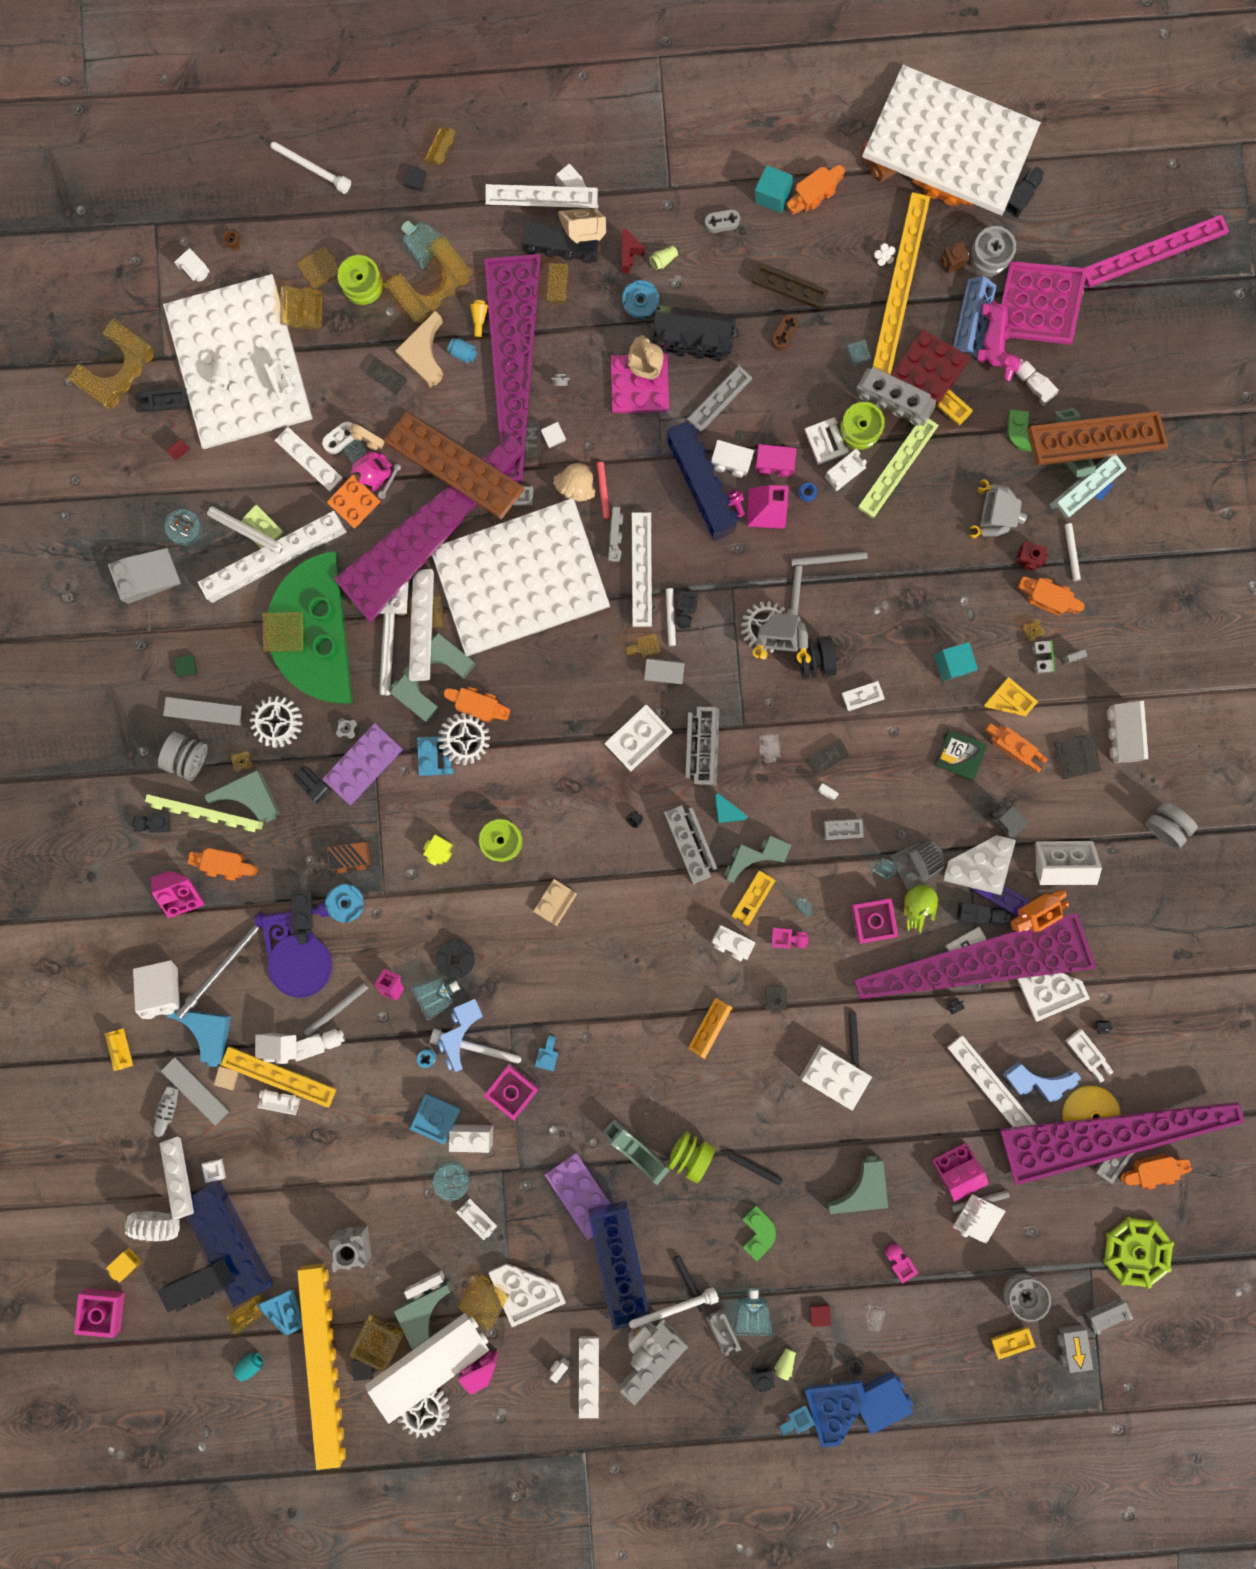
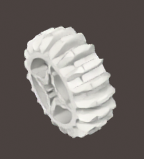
M768 601L767 607H764V603L760 602V608L756 604L752 606L754 612L750 609L746 611L749 616L744 615L742 618L747 622L741 623V627L746 628L741 631V634H748L744 641L751 640L748 645L749 647H752L753 644H756V647H758L757 638L752 632L751 624L759 629L762 624L769 621L773 614H782L785 610L784 607L777 610L778 604L775 603L772 608L771 602ZM769 613L768 618L765 620L754 619L758 614Z
M276 696L275 701L272 697H268V703L265 700H261L263 706L255 705L258 712H251L256 717L255 719H250V722L255 723L250 728L251 730H257L253 735L255 737L260 736L258 741L261 743L265 741V746H269L272 742L273 748H277L278 743L280 747H284V741L288 744L292 743L290 737L297 739V736L294 734L295 731L301 732L297 725L301 726L303 722L297 721V719H300L302 715L295 714L299 711V708H292L294 702L290 701L287 704L288 699L285 697L281 700L279 696ZM280 707L288 711L290 720L283 719ZM274 708L271 715L264 718L265 713L269 709ZM276 719L282 721V722H280V723H276V725L273 724V723H271V722H268V721H272V722H273V721H275ZM262 724L270 726L272 737L265 733ZM285 726H289L287 732L278 737V734L281 733V729Z
M461 713L460 718L457 714H454V721L451 718H447L449 725L442 723L441 726L445 731L439 730L438 732L443 735V738H438V741H443L444 743L439 746V749L446 748L442 754L446 756L450 753L448 760L452 761L455 758V764H459L462 761V764L466 765L467 760L472 764L474 763V757L480 760L479 753H486L482 748L489 747V744L484 743V740L490 739L489 736L484 737V733L488 732V729L482 730L485 723L477 724L479 718L475 717L473 719L471 714L466 718L465 713ZM460 723L458 734L450 736L452 729ZM466 724L472 726L477 735H471ZM464 734L467 738H472L471 740L464 741V744L463 741L455 739L463 737ZM478 741L475 749L467 754L470 743ZM450 742L458 744L461 754L452 748Z
M158 1211L132 1213L127 1216L125 1234L133 1239L162 1242L163 1240H172L178 1236L180 1219H172L171 1213Z
M436 1389L400 1415L401 1417L398 1419V1422H404L403 1430L409 1428V1435L413 1431L416 1432V1438L419 1437L420 1433L426 1438L428 1432L433 1436L435 1430L441 1431V1425H445L447 1422L445 1418L449 1417L447 1410L450 1408L449 1404H445L448 1401V1397H442L444 1391L437 1392ZM429 1398L436 1403L438 1408L430 1403ZM424 1402H425L424 1408H426V1409H425V1412H424L423 1416L421 1417V1415H422L421 1407L423 1406V1404H424ZM410 1414L415 1415L416 1418H417V1421H415V1420L410 1416ZM437 1417L432 1422L423 1423L426 1418Z

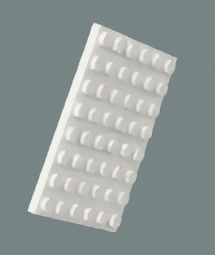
M902 65L862 157L1002 216L1041 122Z
M273 274L163 304L203 449L313 419ZM274 358H279L283 361V366L286 370L285 376L289 377L294 387V398H277L263 364L273 363L272 360ZM216 359L227 361L230 383L226 389H216L212 387L210 382Z
M573 499L441 544L432 554L467 657L610 607L577 506Z

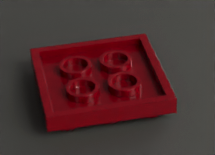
M922 329L891 373V376L931 394L930 398L936 400L935 404L938 406L970 361V356Z

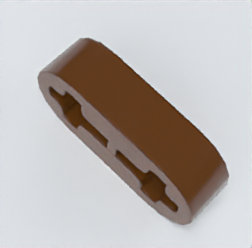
M787 315L782 319L772 339V346L776 350L783 351L788 347L798 327V320L795 316ZM792 321V326L786 331V323ZM783 334L785 335L784 343L779 345L777 344V339H780Z

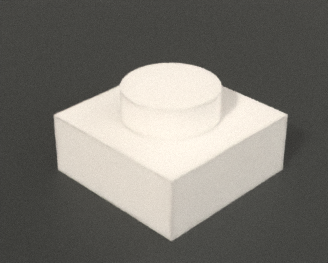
M562 1357L560 1361L556 1360L550 1368V1379L552 1381L558 1382L568 1369L569 1361Z

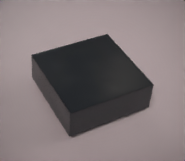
M408 166L403 186L422 191L427 174L426 171Z
M373 1358L352 1360L353 1381L372 1380L374 1378Z

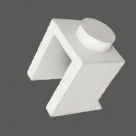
M190 248L174 262L178 269L184 270L193 281L195 279L198 282L204 280L210 272Z

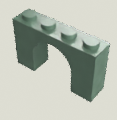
M439 633L431 637L430 664H444L464 679L476 664ZM408 665L403 671L404 676L400 681L397 679L392 684L390 693L428 723L440 708L421 693L418 681L409 680Z

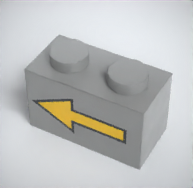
M1082 1325L1058 1328L1057 1342L1059 1347L1062 1348V1355H1060L1062 1367H1065L1069 1373L1093 1370L1087 1330Z

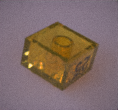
M370 1313L349 1356L383 1372L387 1369L404 1332L401 1328Z

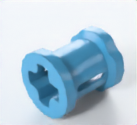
M424 1049L417 1056V1063L422 1068H429L436 1061V1054L432 1049ZM424 1055H430L429 1061L424 1062L422 1060Z

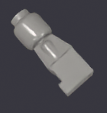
M664 1319L656 1326L658 1330L649 1337L645 1345L639 1347L633 1354L631 1365L637 1371L647 1368L653 1361L654 1355L663 1350L678 1333Z

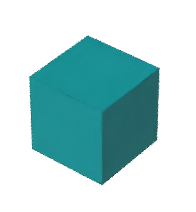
M766 165L755 189L756 204L782 213L793 190V175Z
M969 642L944 649L934 655L942 682L968 675L978 670Z

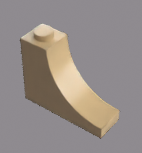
M436 311L396 350L397 356L430 388L433 385H437L443 376V372L435 362L432 353L434 336L443 323L441 316Z

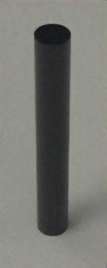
M849 1013L851 1064L859 1068L856 1013Z
M733 1152L729 1153L728 1159L777 1185L781 1184L782 1178Z
M681 1256L674 1257L673 1260L692 1297L700 1296ZM704 1303L697 1305L700 1312L706 1310Z

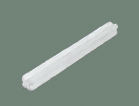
M210 507L207 511V515L276 553L280 552L282 544L215 507Z
M384 614L379 690L381 695H390L395 614Z

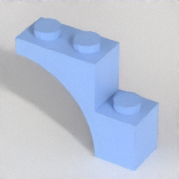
M475 999L452 1009V1021L455 1025L458 1024L459 1028L438 1037L437 1045L441 1053L445 1052L447 1057L445 1059L446 1066L453 1073L463 1069L459 1053L460 1044L466 1030L476 1020L483 1017Z
M1018 1062L1002 1073L1016 1093L1020 1095L1027 1094L1033 1089L1032 1086L1035 1085L1043 1097L1050 1102L1060 1099L1065 1090L1074 1088L1078 1084L1077 1081L1081 1079L1078 1073L1073 1070L1056 1077L1036 1076Z

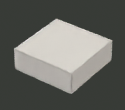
M558 422L541 429V433L549 448L566 441Z
M823 783L817 789L819 793L830 800H835L839 794Z
M222 1158L202 1163L205 1183L226 1178Z

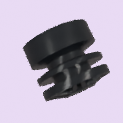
M830 635L817 637L816 646L813 645L810 638L808 639L806 653L811 657L809 663L806 662V655L802 657V663L797 660L800 648L796 652L797 666L803 680L809 679V671L813 679L816 678L817 669H820L823 677L837 674L835 648Z

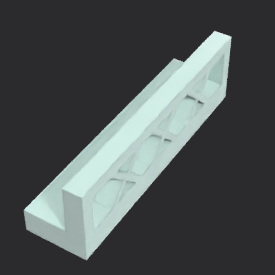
M1117 455L1105 457L1095 465L1096 473L1081 477L1049 505L1052 509L1059 508L1064 516L1068 518L1127 468Z

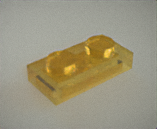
M451 127L439 128L424 160L428 165H440L444 161L445 153L452 144L455 134Z
M549 263L547 303L566 304L568 264Z
M258 1294L227 1316L233 1334L237 1335L264 1316L256 1305L265 1301L263 1296Z

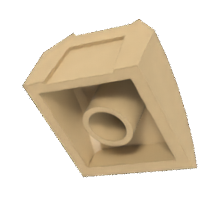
M596 208L558 211L565 232L576 243L588 240L600 241L606 233V217Z

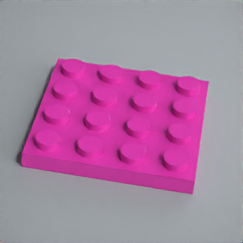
M1011 261L1002 304L1007 307V327H1010L1009 338L1072 345L1087 276V268Z

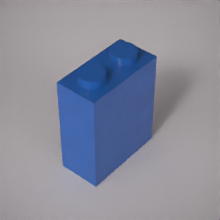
M892 1371L863 1386L867 1400L860 1413L871 1435L913 1413L910 1407L913 1405V1402L908 1393L904 1395L901 1389L904 1385L900 1377H895Z

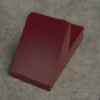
M622 229V273H629V266H633V255H644L645 248L629 231Z

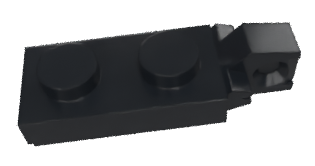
M292 890L294 934H298V944L308 943V934H311L313 929L312 890Z

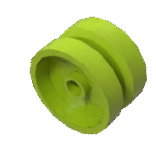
M354 255L342 262L338 269L337 277L339 285L348 300L358 305H367L377 300L382 293L383 281L374 261L367 256Z
M869 402L853 404L846 410L840 423V435L843 442L848 447L857 448V450H865L872 447L878 441L884 429L885 419L882 411L876 405Z
M497 819L490 821L480 832V849L486 857L493 861L505 862L512 860L522 849V833L515 824L508 820ZM499 837H503V838H504V843H503V844H498V842H499L498 838H499Z

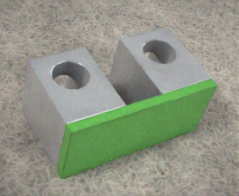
M1052 641L1032 643L1033 655L1048 654V660L1033 663L1034 674L1054 672Z

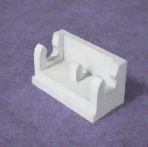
M857 448L825 475V479L836 492L866 468V460H862L859 457L860 452Z

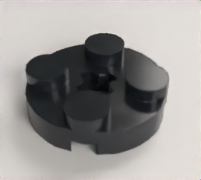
M460 940L446 942L437 953L436 963L438 969L443 975L452 979L468 975L475 964V955L472 947ZM460 955V964H452L451 956Z

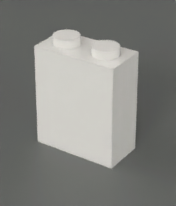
M171 960L133 969L135 1012L142 1019H151L161 1014L169 1015L174 1011L180 1010L178 968Z
M454 1124L449 1133V1152L489 1153L493 1145V1125Z

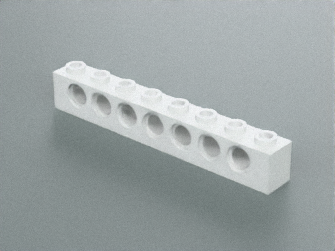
M332 511L277 540L282 544L279 553L264 547L199 581L198 584L206 599L213 603L346 533V530L335 511Z

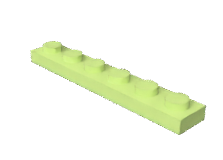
M928 419L924 427L919 425L913 428L859 505V510L872 519L876 516L939 425Z
M147 795L145 802L151 803L150 807L162 810L164 806L170 808L169 812L177 814L185 811L188 812L189 817L199 819L201 815L207 817L206 821L214 823L222 820L226 821L225 825L235 828L239 824L243 825L244 830L255 832L256 829L262 830L263 826L261 821L162 797Z

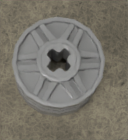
M174 731L167 738L158 758V768L169 773H174L177 770V776H184V779L192 781L204 763L207 754V744L198 743L194 739L189 742L187 736Z
M1016 1274L1005 1283L1003 1299L1006 1306L1020 1319L1027 1322H1035L1044 1318L1049 1312L1051 1295L1048 1289L1035 1277L1028 1274ZM1022 1293L1027 1294L1028 1297H1027V1298L1022 1297L1021 1294H1022Z

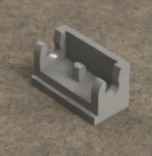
M647 658L644 680L682 684L685 662Z
M1121 1297L1085 1313L1093 1332L1097 1335L1101 1334L1102 1330L1126 1319L1129 1321L1133 1319L1127 1302Z
M723 1308L705 1316L725 1356H728L732 1350L736 1352L741 1350L740 1343Z

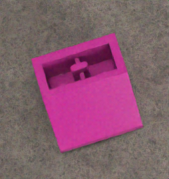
M967 1143L932 1160L954 1202L989 1184L983 1168Z

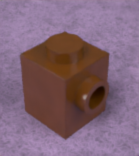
M963 241L946 247L940 256L941 263L945 267L947 274L964 268L970 258L969 250L964 246Z

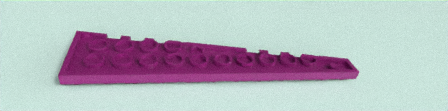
M541 254L484 259L499 440L501 444L513 435L524 450ZM525 452L504 473V475L515 482L523 481Z
M511 435L481 460L504 474L525 450L514 436ZM448 486L341 572L334 580L371 623L387 606L386 604L389 600L397 595L399 589L412 578L415 571L422 567L426 560L431 557L464 520L466 514L474 509L476 503Z
M1074 913L1064 916L1062 919L1038 932L1031 930L1011 932L856 979L854 982L859 998L864 999L1096 969L1078 914Z
M1232 1102L1002 1128L1000 1133L1014 1183L1019 1185L1245 1122L1240 1104Z

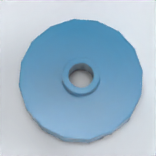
M637 280L626 286L622 294L623 308L628 315L636 319H645L656 312L657 305H659V294L655 286L644 280ZM641 298L644 302L639 303L637 300Z
M337 885L326 895V912L329 917L337 922H352L363 911V896L352 885ZM342 900H344V901L346 902V906H345V907H342V906H341V901H342Z

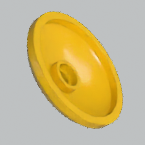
M1091 1085L1077 1088L1070 1093L1062 1108L1063 1122L1090 1119L1094 1114H1097L1098 1118L1121 1115L1120 1107L1115 1097L1107 1090Z

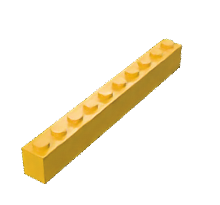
M325 1263L304 1265L298 1269L316 1470L339 1468L346 1458L345 1447H342L341 1441L344 1438L343 1427H340L342 1410L341 1407H338L340 1389L339 1387L336 1388L338 1369L334 1368L336 1349L332 1347L334 1329L331 1328L330 1321H332L333 1315L332 1309H329L328 1301L331 1299L330 1289H327L326 1281L329 1280L328 1269H325Z

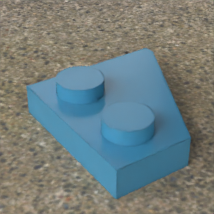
M289 1289L256 1304L260 1311L284 1335H289L303 1328L301 1313L293 1289Z

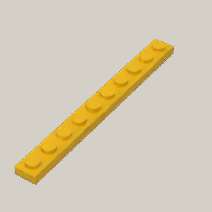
M913 192L909 201L872 366L891 375L930 201V196Z

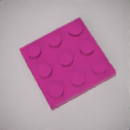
M663 354V366L659 376L655 379H647L632 374L627 363L629 360L628 355H611L612 413L669 412L667 354Z

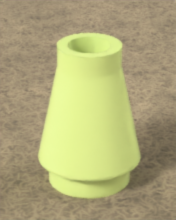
M670 246L669 248L653 252L652 256L649 257L653 269L656 271L662 270L678 256L677 249L674 246Z
M785 1348L784 1353L773 1368L775 1369L774 1375L787 1381L789 1377H792L795 1352Z

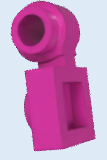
M772 928L771 947L791 949V942L795 943L794 947L806 948L809 937H807V933L795 932V936H792V929Z
M892 1243L886 1247L887 1249L884 1252L890 1261H896L891 1264V1267L902 1284L918 1274L917 1269L907 1255L901 1258L903 1251L897 1243Z

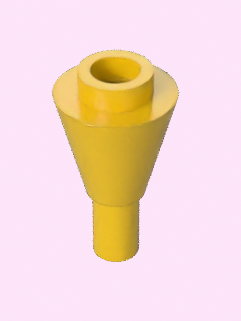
M474 300V304H470L473 323L475 324L474 337H482V325L488 305L485 304V301Z

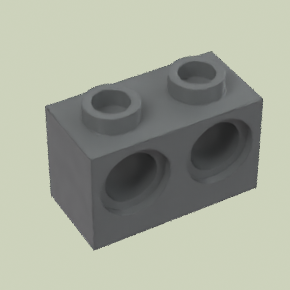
M1014 806L999 807L992 814L994 817L990 820L1005 837L1016 836L1029 824Z

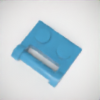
M443 736L417 738L419 776L454 774L453 768H451V761L448 760L450 753L446 756L443 755L444 768L439 769L437 743H443V741H438V738H443Z

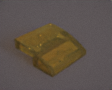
M283 285L281 287L280 325L321 329L322 291L306 287L298 289Z
M303 612L263 613V652L303 651Z
M477 1273L458 1308L463 1313H466L469 1318L473 1317L476 1323L491 1331L510 1294L495 1287L492 1281Z

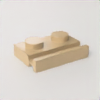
M553 879L533 912L557 926L577 893Z

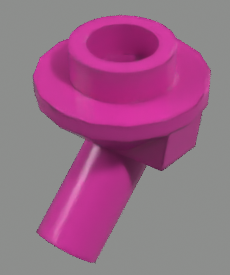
M732 490L728 492L725 498L729 506L734 505L738 517L745 515L741 505V501L744 500L742 491Z

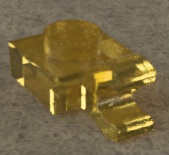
M656 634L637 638V645L629 646L625 649L627 657L641 653L642 658L661 652Z

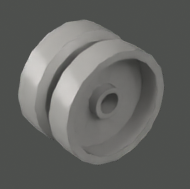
M1001 226L985 228L979 233L970 250L969 259L972 267L977 273L984 276L1001 274L1008 267L1016 253L1015 238L1009 230Z
M1166 801L1162 802L1156 809L1158 815H1151L1145 822L1147 828L1157 838L1175 849H1181L1187 841L1185 836H1192L1198 829L1197 824L1189 815Z

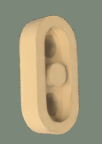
M352 423L348 430L352 438L358 441H365L367 443L366 446L372 450L382 449L385 443L384 440L357 424Z

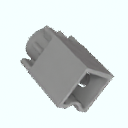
M368 1225L354 1228L348 1227L337 1230L329 1241V1248L333 1251V1272H336L338 1269L350 1270L351 1267L357 1266L364 1268L372 1257ZM346 1246L353 1249L354 1256L344 1258L343 1253Z

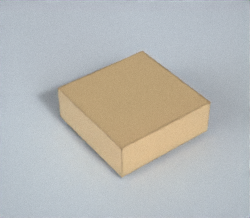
M219 1066L214 1085L234 1090L239 1072Z

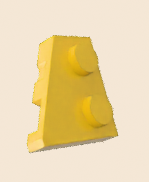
M1007 677L984 706L1026 716L1038 701Z

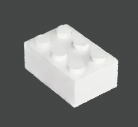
M818 1045L799 1078L853 1111L872 1076L823 1046Z

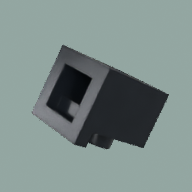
M770 1364L751 1368L755 1391L767 1392L771 1388H775Z

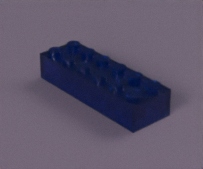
M687 420L668 429L666 441L715 542L735 532L738 517L735 511L731 512L728 506L730 500L727 494H723L720 489L722 487L721 481L712 472L714 470L713 464L704 455L706 450L703 443L698 442L696 438L698 434L695 426L690 425Z
M217 1180L191 1194L194 1213L186 1217L210 1264L224 1258L234 1278L233 1281L227 1284L229 1288L225 1290L233 1308L267 1290L274 1282L221 1181Z
M622 1201L588 1209L613 1330L630 1327L629 1322L631 1320L650 1314L627 1202Z

